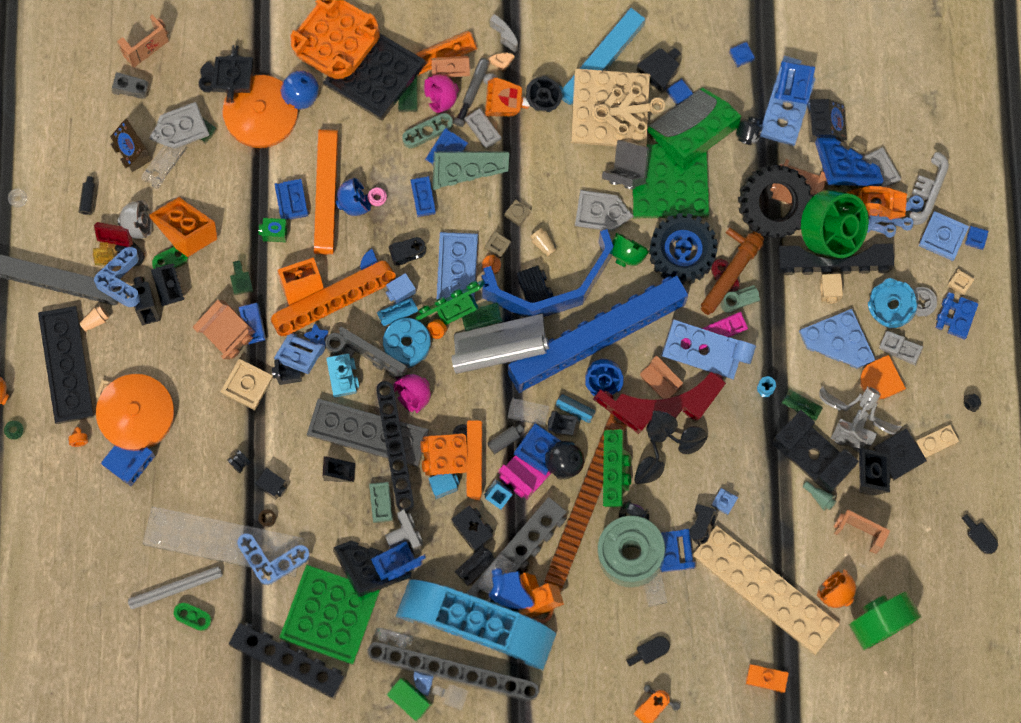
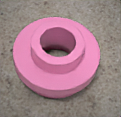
M373 188L369 191L368 201L373 206H381L386 202L387 195L382 188ZM380 195L381 198L379 200H375L374 196Z

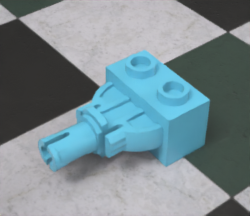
M349 354L326 358L334 398L356 394V388H359L358 378L353 377L352 370L356 369L354 358H350Z

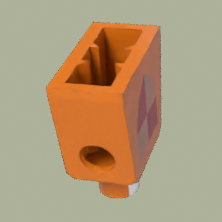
M497 77L489 80L485 116H514L520 113L521 108L528 109L529 104L526 97H521L522 87Z

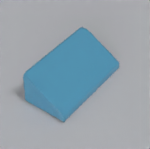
M564 394L556 402L557 408L587 423L592 421L596 413L594 409Z

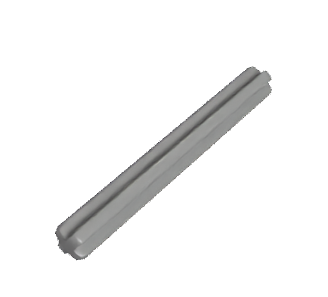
M215 567L128 599L129 607L135 609L222 577L220 567Z

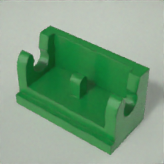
M400 678L387 694L390 699L415 721L420 719L433 705L430 700L405 678Z

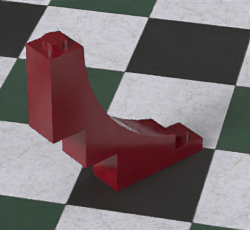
M710 372L697 386L672 398L648 400L621 394L615 401L609 392L599 390L593 400L639 435L652 419L653 411L666 412L675 418L682 411L693 421L697 422L725 386L726 382L723 381V377L718 373Z

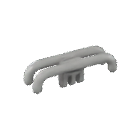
M939 152L934 153V157L931 158V163L939 169L935 181L918 176L917 180L919 182L915 184L917 189L912 191L913 195L927 200L921 213H910L909 218L913 220V225L922 224L929 217L948 171V159Z

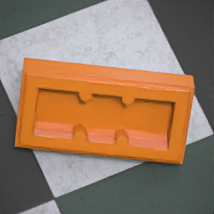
M750 664L746 685L785 693L789 673Z

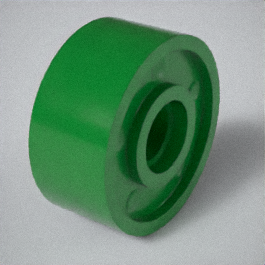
M824 190L817 193L809 200L802 214L801 233L806 246L815 253L836 258H846L853 255L861 247L867 235L869 219L866 206L859 197L853 194L832 190Z
M907 591L889 600L885 595H882L862 607L865 614L851 622L849 627L863 651L913 624L922 616Z

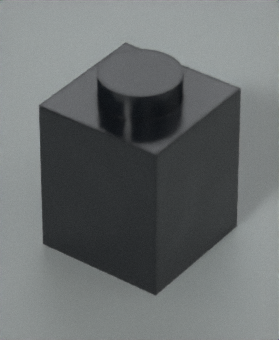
M268 468L265 469L255 483L257 488L275 500L278 496L281 498L287 490L286 481Z

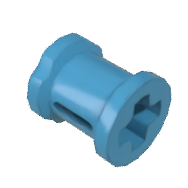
M767 376L759 381L757 392L761 397H769L773 394L776 388L775 380ZM764 384H768L769 390H765Z

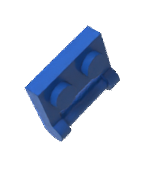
M781 61L780 67H782L778 90L775 92L774 98L808 104L815 67ZM789 69H794L790 94H784Z
M690 529L660 532L665 544V558L661 572L696 568L692 556ZM680 537L683 539L686 563H680L677 538Z

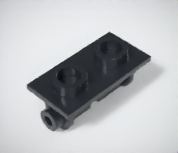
M482 546L455 573L468 586L492 564L495 558L489 549Z

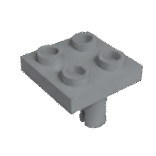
M858 410L852 423L840 419L839 422H845L853 427L862 410ZM865 411L856 429L866 434V442H862L853 435L845 433L839 428L838 424L833 431L831 439L835 440L839 445L850 446L853 450L859 452L861 448L869 450L877 434L864 429L869 415Z
M405 510L398 512L397 515L401 528L385 535L390 549L407 542L410 544L415 555L421 552L422 538L418 531L414 532L413 530L415 525L411 514L406 515Z

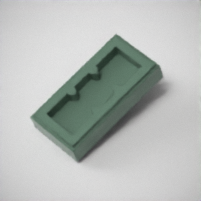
M389 482L369 484L373 523L393 521Z

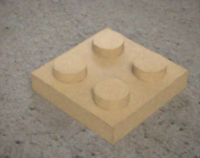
M238 359L221 390V394L256 410L273 376Z

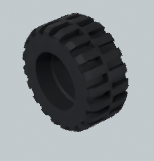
M780 165L764 166L759 170L753 171L750 177L747 176L744 180V186H741L739 190L741 195L738 197V202L740 203L738 209L739 213L743 215L742 220L744 223L748 224L752 231L772 238H783L784 236L795 234L796 230H800L803 211L809 200L813 197L810 194L811 186L806 183V178L798 174L797 170ZM774 183L787 187L792 197V205L789 212L780 219L766 217L759 207L761 192L766 186Z

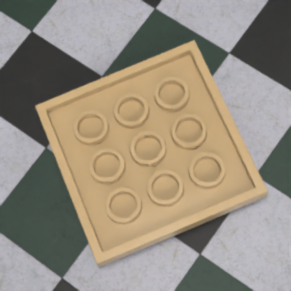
M575 69L571 143L616 146L618 140H625L646 146L647 129L645 133L639 134L635 131V127L619 115L612 116L621 124H626L629 128L625 136H620L617 134V130L607 122H596L592 117V110L596 105L604 104L615 87L621 88L623 95L613 103L611 108L619 107L633 85H638L641 88V94L629 106L648 104L650 74ZM637 89L632 90L634 94L639 93ZM614 91L615 96H620L618 91ZM599 111L598 115L603 117L604 112ZM648 112L631 114L639 121L647 124ZM638 125V129L644 130V126ZM624 127L619 128L620 132H626Z

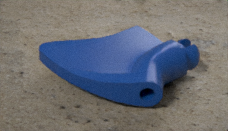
M501 568L492 570L493 589L488 594L491 599L502 606L515 609L534 606L533 599L521 583L519 572L503 574Z

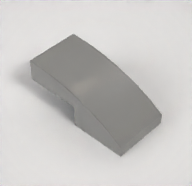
M494 14L490 19V27L501 34L502 44L516 52L518 50V42L515 35L507 24Z
M886 331L879 347L884 352L915 366L923 351V346L905 340V337Z

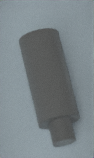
M521 425L515 428L511 426L489 441L487 445L495 455L520 438L519 434L524 429Z

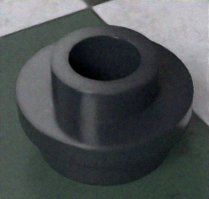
M974 393L964 396L963 403L965 408L971 412L978 411L981 406L980 398Z

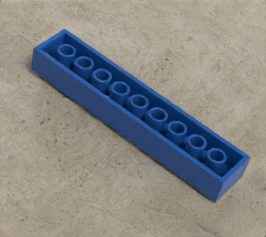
M669 276L661 281L662 284L656 287L652 285L645 289V293L631 296L628 302L614 305L611 311L597 314L594 320L580 323L577 329L563 332L560 338L548 340L549 349H547L546 354L510 362L508 365V375L518 393L685 306L688 293L678 276L673 278Z

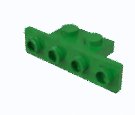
M475 280L469 283L466 289L461 291L459 288L453 291L450 297L446 299L441 297L430 307L429 305L423 306L418 310L419 313L415 317L416 320H420L437 311L441 320L447 325L477 310L479 307L471 294L480 290L485 284L484 281L477 282Z
M621 429L604 431V507H621L623 505V491H629V485L632 482L631 474H629L632 458L630 453L623 449L624 432Z

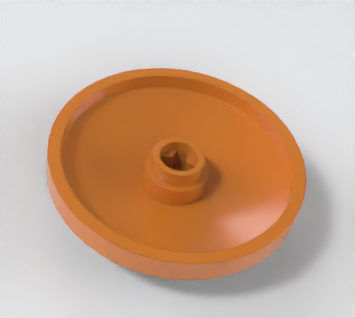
M267 75L252 76L250 93H235L234 103H231V101L227 103L225 98L223 104L224 122L229 133L238 142L253 148H267L279 144L291 134L297 123L298 109L294 108L295 106L290 103L288 105L282 98L281 86L283 82Z
M129 374L112 381L103 390L96 406V420L102 434L116 447L129 451L145 450L146 447L150 448L158 444L168 434L174 420V404L168 390L158 380L143 374Z

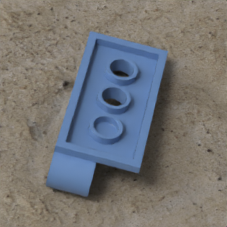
M785 55L782 60L797 64H801L802 62L801 60L791 58ZM780 67L762 123L761 137L795 146L808 104L774 98L775 92L778 90L782 67ZM789 69L784 94H790L794 69ZM813 78L810 95L816 78ZM788 102L793 108L785 110L782 104ZM784 119L787 122V126L780 127L777 121Z
M672 320L661 356L708 372L718 373L723 377L734 380L739 361L751 364L756 345ZM684 338L690 341L688 349L681 347L680 343ZM702 344L708 347L706 355L699 353V346Z

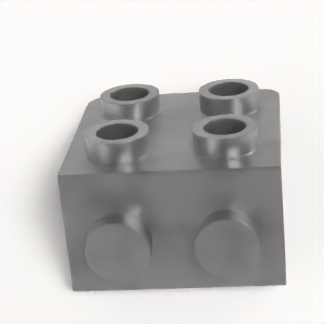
M618 140L614 169L603 171L602 179L608 180L610 184H622L627 189H635L636 186L646 184L649 148L625 140Z

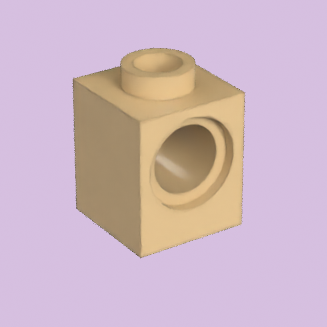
M823 274L821 276V302L827 301L828 304H835L843 297L841 274Z

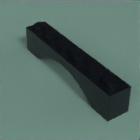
M893 243L873 244L866 251L843 259H827L815 256L798 245L779 246L777 250L778 273H783V275H794L795 273L811 275L814 272H821V274H832L833 272L850 274L852 271H859L860 274H867L871 271L888 273L894 267Z

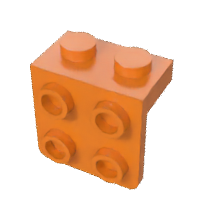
M464 434L422 437L423 441L420 443V449L422 453L424 452L422 470L425 472V476L467 472V442Z

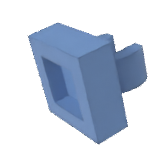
M721 488L711 506L729 515L738 497Z

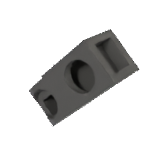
M116 72L112 85V94H123L145 99L149 82Z

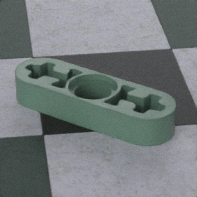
M442 113L405 131L402 136L404 146L412 149L440 136L445 128L450 131L453 126L452 117L449 114ZM442 119L448 121L447 126L440 125ZM433 123H436V126H438V131H436V127ZM431 127L433 129L432 134L424 135L422 133L423 128ZM417 131H419L422 139H419V136H417ZM408 136L415 137L413 143L407 141Z

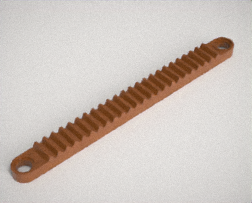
M610 414L604 431L621 429L625 432L627 425L623 422L617 423L614 420V415ZM604 432L543 585L547 583L557 585L560 593L603 488ZM554 609L547 612L548 616L545 619H539L536 616L533 618L534 621L546 624L551 619Z

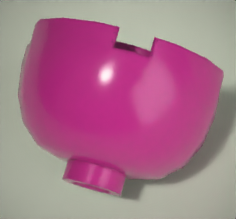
M441 74L427 77L428 79L424 81L425 96L430 97L432 103H428L430 108L435 113L452 108L459 92L457 84L449 77Z
M409 374L399 378L393 384L394 392L398 391L400 395L397 397L399 402L410 412L414 410L416 413L420 412L430 401V384L425 378Z

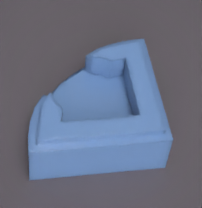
M414 672L415 686L422 694L429 696L433 676Z

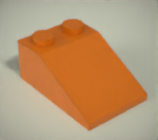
M180 197L149 214L152 221L172 245L187 257L217 240L215 221Z

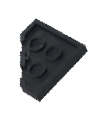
M349 541L333 548L336 558L358 597L407 580L412 576L411 571H408L390 581L388 577L381 580L371 559L384 553L383 551L372 547L368 549L359 546V543Z

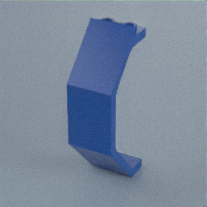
M608 230L600 231L598 243L602 254L580 288L536 303H530L499 289L492 268L489 266L484 268V274L481 275L485 283L482 288V298L524 318L539 314L547 317L583 305L612 257L613 244Z

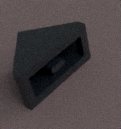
M327 456L323 457L322 477L324 481L354 482L355 463Z

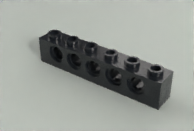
M247 622L245 625L239 623L228 643L230 647L335 700L345 681L341 670L335 667L331 670L325 667V662L317 658L314 661L307 658L308 654L298 649L296 652L290 649V644L282 640L279 643L272 640L273 636L267 632L258 633L255 631L256 627ZM251 637L258 638V644L254 647L248 645V640ZM268 646L276 648L275 653L271 656L265 653ZM292 655L293 662L288 665L284 664V656ZM303 664L311 666L310 671L306 674L300 672V667ZM320 673L328 674L326 682L321 683L318 681Z

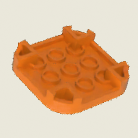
M316 0L317 5L297 31H292L290 35L291 47L295 55L303 62L331 78L343 79L350 76L376 44L380 36L379 26L371 13L367 14L345 0Z

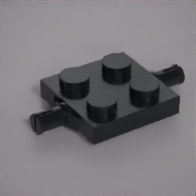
M232 45L231 55L225 57L215 56L212 90L213 92L227 93V103H230V101L234 103L235 93H250L253 57L238 55V45Z

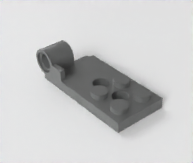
M342 326L339 329L340 334L331 333L325 340L327 351L333 356L343 353L349 354L351 358L356 352L373 362L372 365L378 370L382 371L384 369L389 372L388 375L395 380L408 375L406 365ZM333 341L341 343L338 348H332L330 345Z

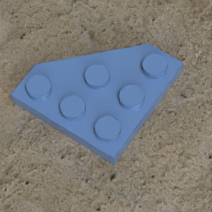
M852 309L799 330L806 349L810 351H816L838 362L841 361L849 364L856 369L875 361Z

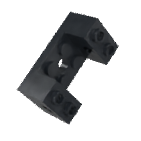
M800 410L777 434L772 444L824 491L832 493L856 467L859 461L846 449L842 452L838 451L813 428L815 422ZM816 450L819 458L816 460L811 459L808 455L809 451Z

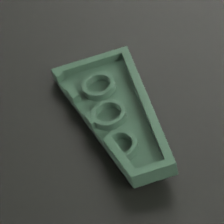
M434 151L433 189L436 190L441 187L456 185L460 182L472 181L476 178L507 172L509 168V152Z

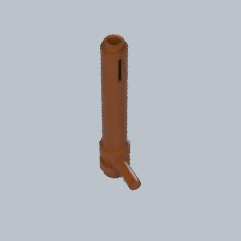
M728 228L726 234L741 245L735 257L701 303V311L707 315L714 313L750 260L754 259L758 253L757 251L763 246L764 238L761 234L751 232L745 238L732 228Z

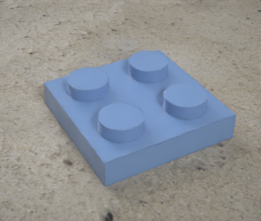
M934 211L918 246L954 261L969 226Z

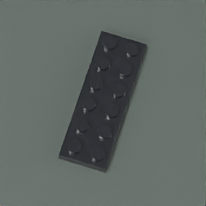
M72 306L39 312L38 317L55 424L94 418L77 307Z

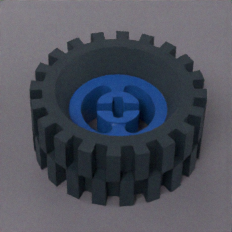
M679 213L674 219L671 215L667 217L666 222L661 221L659 227L654 230L649 255H651L650 261L651 264H654L656 273L661 272V278L678 276L682 285H684L685 281H689V284L695 283L697 278L700 281L705 273H709L715 261L718 243L717 239H714V230H709L710 225L707 222L702 224V218L699 216L694 220L692 219V214L688 213L687 217H682V213ZM679 240L674 249V257H672L669 247L673 242ZM692 243L696 249V256L687 261L692 251ZM681 248H684L685 253H681Z

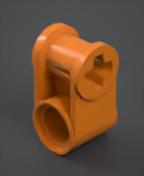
M664 690L656 691L635 711L634 715L642 723H653L669 704V694ZM662 696L663 700L661 703L658 704L656 702L658 699L657 697Z

